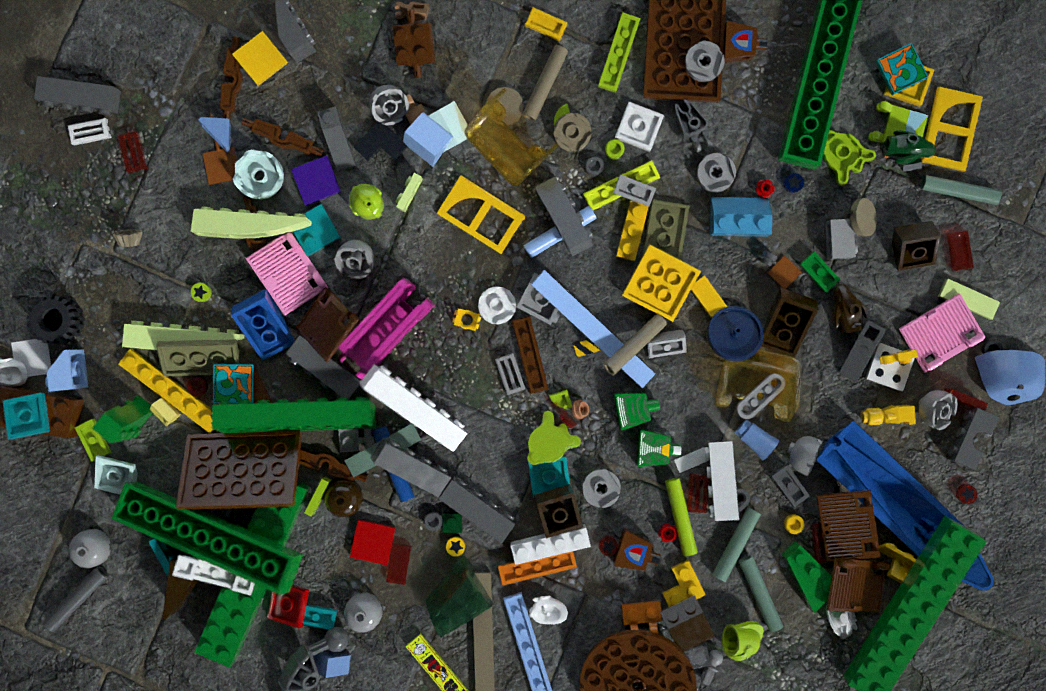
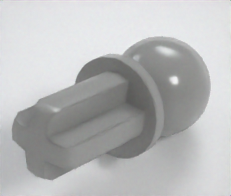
M718 650L710 651L708 654L709 663H704L705 667L699 678V681L703 684L709 685L715 672H718V669L715 667L723 661V655Z

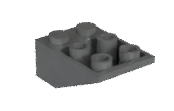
M275 0L278 37L292 58L298 63L316 52L313 47L316 43L290 1Z

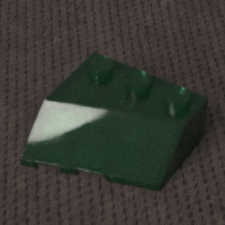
M465 554L425 600L430 620L440 638L493 606L492 600Z

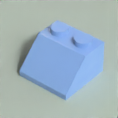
M64 350L47 371L45 382L49 391L88 387L84 350Z

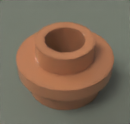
M576 400L573 403L572 413L576 419H583L588 415L589 406L586 402Z

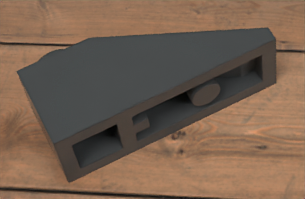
M335 106L318 111L317 114L337 171L356 166L339 110Z

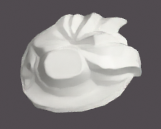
M12 358L0 359V385L15 387L26 382L28 378L27 369L22 362Z
M540 596L539 598L532 599L535 604L529 610V617H532L536 622L541 624H559L567 619V608L559 600L551 596Z
M826 610L832 629L841 639L851 636L853 629L857 630L855 623L857 620L854 612Z

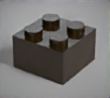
M570 484L533 495L546 538L583 527L576 498Z

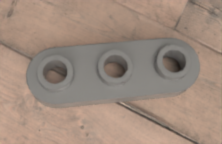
M779 374L768 375L737 404L736 412L738 416L743 419L754 417L784 389V378ZM772 380L777 382L775 387L771 386ZM758 393H761L763 396L761 400L757 399ZM744 406H748V412L746 413L742 410Z

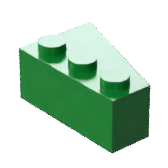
M794 541L781 555L807 607L815 613L828 600L832 576L801 545Z

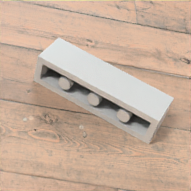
M732 441L708 443V447H705V457L710 461V467H706L707 478H711V486H708L709 498H713V505H710V517H714V521L739 520Z
M583 524L582 528L550 538H546L545 534L511 542L515 565L591 547L585 524Z

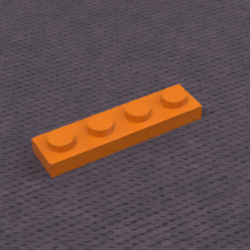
M573 551L515 565V561L498 565L502 585L577 568Z

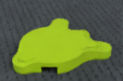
M829 130L823 159L827 166L835 172L837 184L843 186L848 182L849 170H852L854 173L861 172L864 162L874 160L876 153L873 150L864 148L859 140L851 134L836 133Z
M545 411L541 425L529 437L528 462L531 465L554 463L568 449L580 446L581 439L578 436L570 435L566 424L555 426L553 413Z

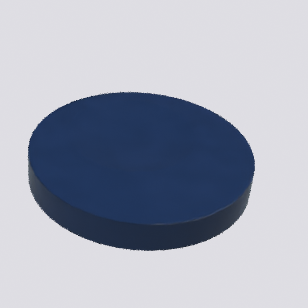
M730 306L719 310L712 317L707 327V339L710 347L718 356L728 361L739 362L749 359L760 349L763 343L764 332L761 322L754 313L743 307Z

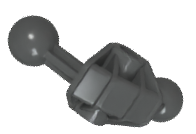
M333 627L326 632L323 640L309 646L306 643H302L300 648L289 657L287 665L282 670L283 672L278 679V685L281 690L307 691L315 687L319 682V675L313 656L327 649L332 652L344 650L349 643L347 631L341 627Z

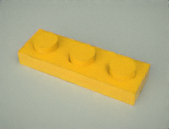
M630 201L616 257L635 261L648 206Z

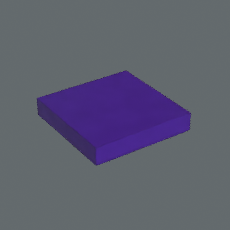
M328 156L291 169L306 206L341 193Z

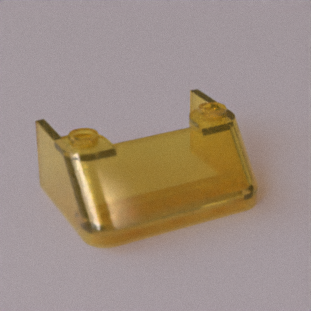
M504 88L483 106L465 128L464 132L466 138L511 185L518 186L559 145L555 143L546 152L540 145L533 144L528 148L503 121L506 117V110L499 100L507 92Z

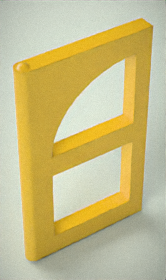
M937 87L925 139L935 145L937 132L940 131L965 137L960 162L932 156L925 159L920 158L922 163L962 172L966 171L982 96ZM961 103L973 104L968 128L940 122L944 112L951 106Z
M462 175L459 176V179L437 212L439 216L500 254L503 253L516 230L525 219L524 214ZM476 198L485 201L469 227L447 213L454 204L464 199ZM491 206L513 219L498 245L476 232Z

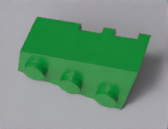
M136 395L132 402L129 400L125 401V406L122 408L118 405L105 412L92 429L109 443L136 438L142 431L140 428L153 413L150 410L151 404L140 395Z

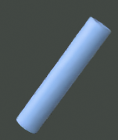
M590 206L579 211L584 219L583 226L596 219ZM554 226L523 246L530 258H533L561 241L562 238Z

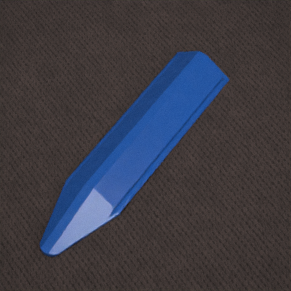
M854 421L835 433L826 442L816 459L850 492L871 490L874 515L918 557L944 516L963 525ZM857 498L864 505V498ZM979 553L962 582L979 590L986 591L993 586L994 580L983 557Z

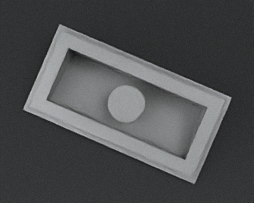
M675 330L658 333L647 343L648 357L654 358L686 353V336L684 331Z

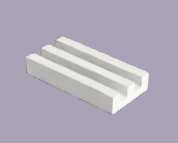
M102 118L67 125L71 144L79 145L111 138V134H109L110 129L107 126L108 119ZM102 124V127L75 133L73 131L76 129ZM104 132V134L75 139V137Z

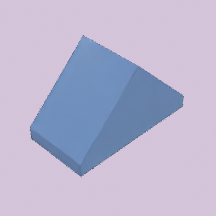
M199 118L200 126L228 153L231 142L230 119Z
M323 651L313 656L319 675L329 678L349 674L351 654Z

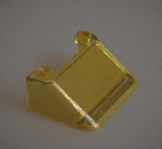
M758 350L752 357L744 361L733 362L723 359L714 406L727 407L730 405L732 397L743 399L768 375L779 374L785 380V387L767 405L774 406L773 414L777 419L790 422L800 406L801 365L793 357ZM772 380L771 386L775 387L777 382ZM758 393L757 399L761 400L763 396L761 393Z

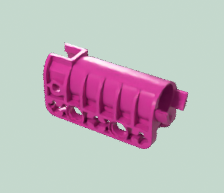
M403 278L338 347L342 352L338 357L341 362L347 356L353 361L356 360L355 363L361 368L356 376L360 379L365 377L374 364L376 366L381 364L382 360L392 352V349L402 341L403 337L435 306L430 299H425L421 305L413 309L405 300L416 290V286L408 279Z

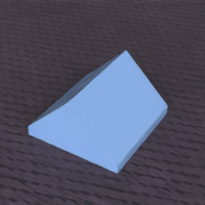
M423 112L405 131L403 142L433 167L453 138V135Z

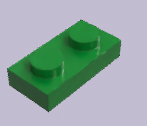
M815 251L799 264L824 293L828 292L840 281V278Z

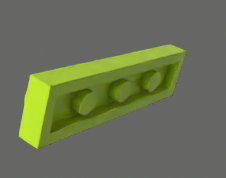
M622 12L598 85L599 88L616 93L641 18Z

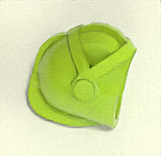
M370 184L353 186L349 193V207L356 216H360L363 219H378L382 216L381 213L384 209L382 193L378 188Z
M747 621L737 625L728 624L722 634L723 651L729 658L735 661L750 658L760 648L764 632L763 627L755 621Z

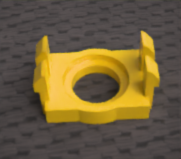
M459 308L458 311L455 310L454 315H456V318L453 317L452 320L454 325L474 331L478 329V321L480 322L481 320L480 314ZM469 314L472 316L473 321L470 325L462 323L463 315Z

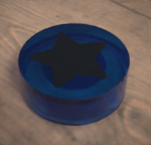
M792 173L784 179V188L790 193H796L804 186V179L798 173Z

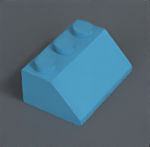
M711 197L710 235L757 237L772 235V211L769 199Z

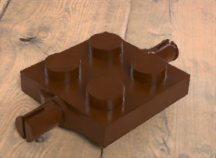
M406 10L408 23L392 26L397 66H413L414 78H422L421 66L426 63H435L431 23L416 22L415 10Z

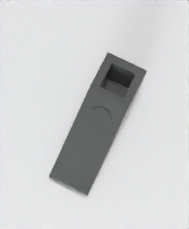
M868 320L839 373L857 382L884 336L886 329Z

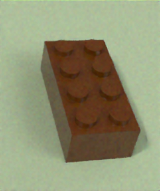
M0 387V427L6 428L3 400L45 393L50 432L41 434L67 439L78 436L75 427L80 425L84 399L18 387Z

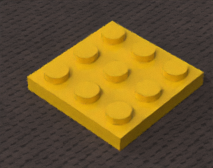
M649 244L622 296L673 322L701 270Z

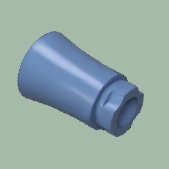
M747 419L734 432L762 461L771 454L779 443V439L771 436Z

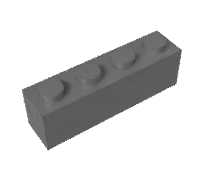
M37 76L34 99L41 102V105L44 107L54 108V105H58L61 109L73 110V108H79V111L91 113L92 110H95L99 114L110 116L111 113L118 114L121 91L114 86Z
M553 177L536 186V192L571 256L573 257L593 246L591 241L593 235L588 227L584 228L582 224L584 219L580 212H575L574 207L576 206L571 196L567 198L565 194L567 190L563 182H558L557 178Z
M302 335L297 338L286 353L290 357L288 360L296 366L300 364L305 368L304 372L312 378L314 376L320 380L319 383L326 389H333L335 391L334 395L338 398H348L350 400L361 386L360 382L362 379L358 378L333 357L328 362H325Z
M382 438L371 456L372 462L440 497L451 479L447 473L448 470L439 464L437 467L432 465V461L424 456L421 458L415 456L416 453L407 447L405 450L400 448V444L392 439L387 441Z
M453 478L439 499L500 543H503L515 526L514 516L507 511L501 512L498 509L499 506L493 501L489 500L487 502L482 498L483 495L476 489L472 491L467 488L468 484L462 479L458 478L456 480Z

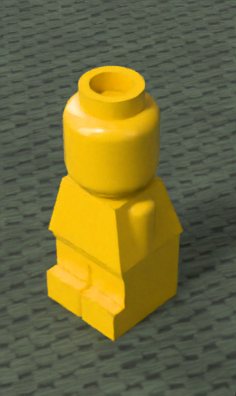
M891 405L883 409L868 408L860 414L861 422L867 425H880L883 422L916 424L915 406Z

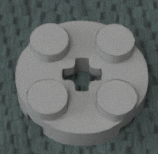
M702 41L692 46L685 57L686 73L700 82L715 79L722 71L725 61L720 48L709 41ZM706 57L710 63L709 65L702 66L699 59L702 60Z
M709 154L697 167V180L704 190L708 192L724 191L732 184L736 176L735 165L729 157L727 158L723 154ZM713 168L721 171L718 175L719 178L712 176Z
M607 469L591 471L582 483L583 495L587 502L593 506L606 508L618 500L621 489L619 479L613 472ZM599 483L602 485L606 484L607 487H605L604 493L596 491Z

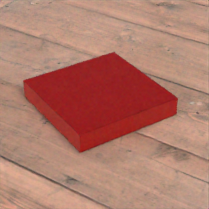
M358 519L350 558L388 565L396 527Z
M292 584L290 591L279 595L272 592L267 618L296 628H302L309 589Z

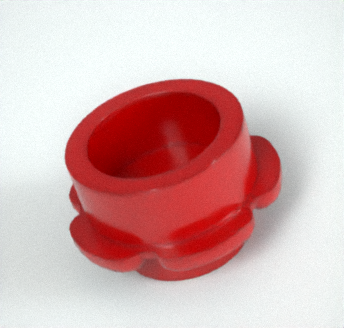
M760 180L756 184V193L759 196L768 198L774 193L775 187L772 185L771 180Z
M670 524L662 525V528L658 531L659 537L666 543L674 541L677 537L676 527Z

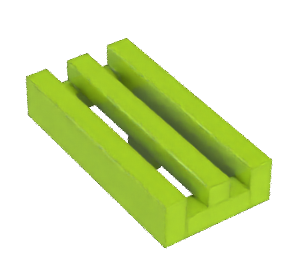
M325 476L321 479L304 512L309 516L315 514L332 481L330 478Z

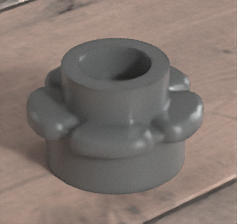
M766 251L759 255L761 263L770 267L772 263L776 264L777 256Z

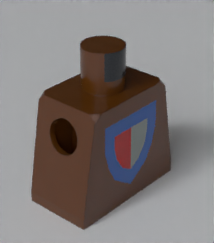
M727 21L724 32V63L752 60L756 55V50L767 49V38H757L756 27Z
M623 528L613 564L616 567L645 571L648 562L655 565L659 564L661 554L652 552L653 544L651 541Z

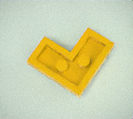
M688 559L671 567L679 585L662 593L669 607L694 595L696 599L706 595Z

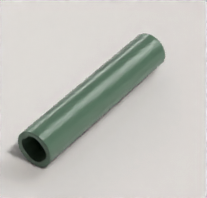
M924 175L920 182V189L924 191L994 205L1000 202L1002 196L1001 190L929 175Z
M749 507L746 508L712 573L713 576L724 582L727 581L761 516L759 512Z
M748 555L741 558L738 562L768 630L775 632L782 629L783 623L753 556Z

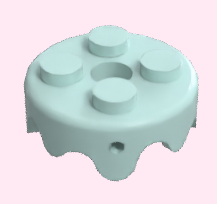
M248 150L235 163L233 182L246 196L253 199H267L275 195L281 188L284 180L283 168L280 162L270 153ZM261 170L264 172V178L257 181L255 174Z

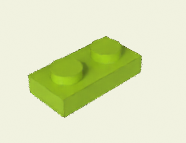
M95 419L75 427L91 462L96 461L97 455L106 456L112 453L106 440L92 429L96 423Z

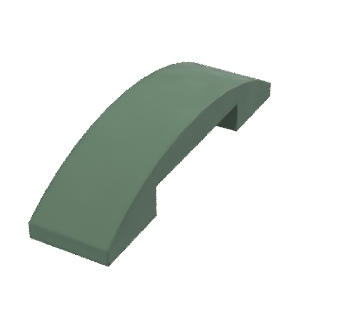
M413 423L384 438L387 441L389 439L396 441L400 444L399 447L404 450L406 447L408 448L421 440ZM380 441L344 460L353 477L376 466L372 462L371 456Z

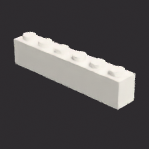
M374 364L360 382L363 389L454 452L467 435V432L463 429L464 425L457 419L455 421L449 418L450 414L445 410H437L435 408L436 404L428 398L426 400L420 397L421 394L413 387L411 389L405 387L406 383L399 377L394 379L390 376L391 372L384 366L379 368Z

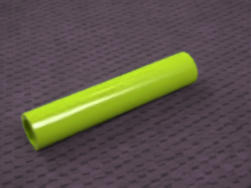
M680 478L666 480L665 485L683 556L695 555L698 551Z

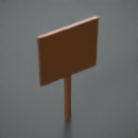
M214 140L216 150L202 153L209 185L233 180L235 163L237 162L235 147H230V151L227 153L224 149H220L219 144Z

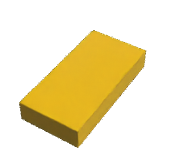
M532 7L525 27L560 42L568 22Z
M705 275L694 283L691 291L711 318L719 310L727 307Z

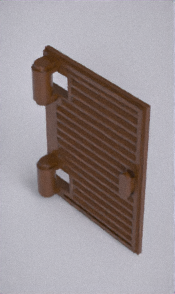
M325 287L299 322L296 329L324 361L328 362L354 325L358 326L361 320L332 291ZM327 297L328 300H327L326 303L324 304V303H323V300ZM349 319V322L345 326V320Z
M871 490L816 495L826 562L834 561V558L846 560L880 557ZM857 498H864L865 506H858ZM864 543H870L871 551H865Z
M834 558L826 610L880 613L886 571L891 568L890 564L886 561L877 562L874 560H843ZM840 567L845 568L844 572H840ZM875 569L879 570V574H874Z

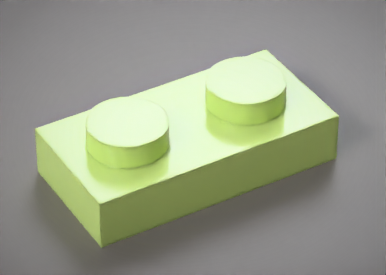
M414 173L413 176H409L406 180V189L404 193L399 194L396 200V207L399 210L406 212L423 180L420 175Z

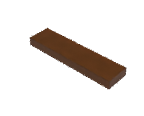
M526 316L512 320L530 394L549 390L531 317Z

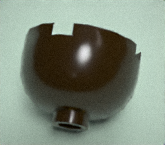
M339 479L333 482L327 488L324 496L327 510L337 517L354 515L363 503L361 487L355 481Z

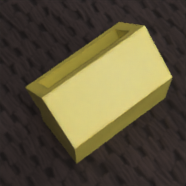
M160 398L150 407V410L165 426L173 423L181 415L164 398Z

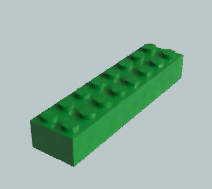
M357 397L356 401H348V398H336V401L319 398L316 402H309L308 399H297V402L290 403L289 400H277V403H270L269 400H259L258 404H251L250 401H238V404L221 401L219 405H212L211 429L221 433L376 429V406L370 400H367L366 397Z

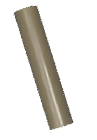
M554 45L522 113L527 119L536 121L568 54V50L560 45Z
M655 314L603 364L606 371L611 375H615L667 325L665 319L661 315Z

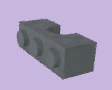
M970 407L964 413L963 424L956 432V439L948 450L947 459L966 468L976 470L983 452L973 446V437L979 432L992 435L999 417L979 408Z

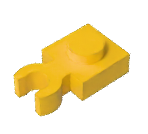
M909 349L880 356L879 360L880 364L884 365L900 361V364L912 362V358L918 357L916 349Z

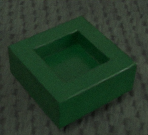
M443 513V533H462V515L459 513Z

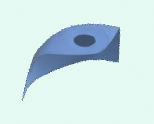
M996 350L975 357L988 395L997 402L1013 405L1037 399L1042 395L1045 387V359L1042 355L1022 350ZM1018 385H1023L1024 388H1023V389H1019V388L1017 389V386H1018ZM1011 395L1020 396L1019 399L1014 401L1007 400Z

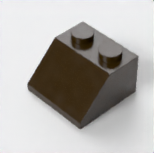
M933 221L894 227L892 246L898 271L936 264L941 234Z
M695 595L660 612L674 643L683 652L715 637Z

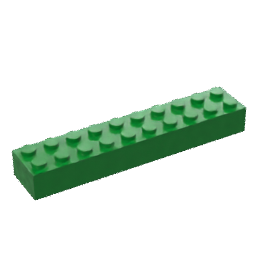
M862 0L817 1L777 161L812 170L821 166Z
M297 481L295 506L256 507L247 530L286 546L311 486ZM255 584L252 594L247 595L222 586L194 653L230 668L237 660L267 589Z
M140 482L124 483L111 519L276 594L281 595L290 591L303 554L204 510L177 509L176 498Z
M947 516L943 517L843 676L850 687L858 691L892 690L987 541L982 536Z

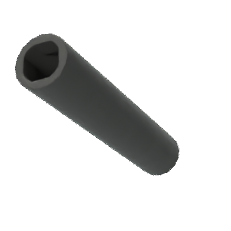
M97 566L43 621L44 627L51 632H55L109 576L108 572L104 568Z

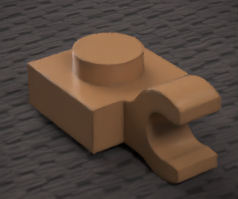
M396 2L395 9H400L402 12H396L395 18L403 19L407 15L406 10H415L416 21L426 20L429 13V4L418 2L404 4Z
M408 94L406 97L409 102V111L407 114L405 112L409 123L412 124L421 113L424 112L426 114L422 104L416 106L411 95Z

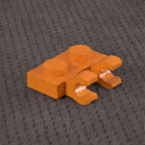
M660 601L621 604L623 624L629 625L630 630H638V624L648 623L649 631L658 634L657 622L662 621Z

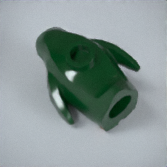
M903 130L894 131V136H887L883 144L884 158H896L895 162L901 165L910 164L919 158L932 157L936 152V147L932 142L912 132Z

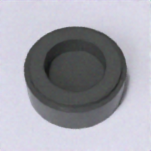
M593 156L587 159L585 171L588 175L598 176L603 172L604 162L601 158Z
M437 511L427 513L424 518V525L430 531L439 530L443 524V517Z

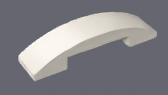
M179 555L173 572L174 576L216 584L247 595L252 594L255 585L206 561L189 556Z

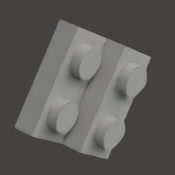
M534 273L517 308L551 325L552 322H557L561 313L531 285L539 276Z

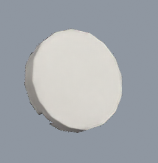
M495 286L488 288L482 293L478 308L484 320L491 324L506 323L514 315L516 302L509 290Z

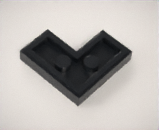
M377 122L354 146V149L369 161L382 148L396 161L408 146L386 125Z

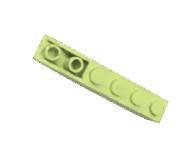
M201 207V209H194L191 232L198 236L233 239L260 238L293 232L311 226L312 222L303 214L287 216L286 213L276 212L275 215H270L265 211L250 213L248 210L239 209L238 212H232L231 209L220 208V211L210 207Z
M131 321V324H124L122 347L157 350V341L240 340L245 335L239 334V330L227 329V333L220 332V328L208 327V331H201L199 326H189V329H181L182 325L170 324L168 328L162 327L163 323L151 322L150 326L143 325V321Z

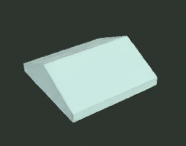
M455 101L428 115L453 135L444 152L473 136Z
M100 455L96 456L94 488L121 494L125 482L137 481L138 472L135 464Z

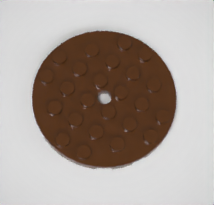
M625 630L605 637L590 650L581 669L580 691H697V682L694 668L689 658L670 639L650 631ZM641 681L643 687L635 688L633 686V683Z

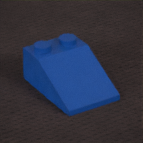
M267 289L232 307V318L262 361L292 346L295 342L277 304Z

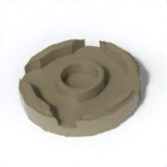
M508 87L497 88L488 96L486 111L490 120L495 124L509 126L519 121L524 109L523 99L514 89Z
M578 113L562 115L556 121L553 130L555 142L560 148L572 152L583 149L589 143L592 133L589 121Z
M868 198L857 199L851 206V211H853V216H850L852 228L858 236H871L877 224L875 207Z

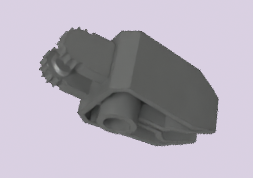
M685 99L683 106L686 112H683L675 104L676 123L683 142L691 143L697 152L702 150L698 142L700 138L704 140L707 147L711 146L712 141L707 133L708 121L697 107Z

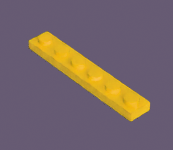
M133 349L128 350L118 365L207 432H213L214 429H211L212 408L169 376H163L160 369Z

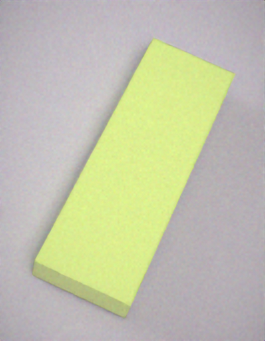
M945 279L938 297L948 300L960 293L971 312L993 320L1000 304L999 301L950 279Z

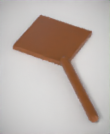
M785 255L768 272L786 290L802 273Z

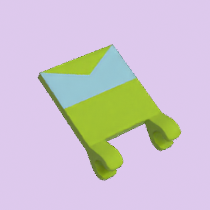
M886 101L877 104L876 110L889 113L884 134L879 131H873L868 137L870 141L884 143L887 136H894L893 132L896 130L909 131L923 137L928 115L901 108Z

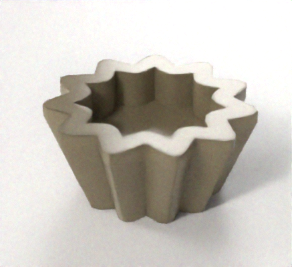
M136 229L120 230L114 232L113 236L119 246L133 247L140 244L142 231Z

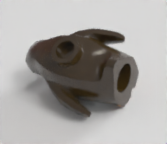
M837 285L833 292L835 302L831 311L833 326L837 329L839 322L842 333L862 330V315L865 318L868 317L864 304L856 298L847 285Z

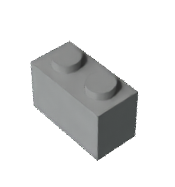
M850 219L826 221L827 260L856 257L858 245L855 242L856 233L852 228Z

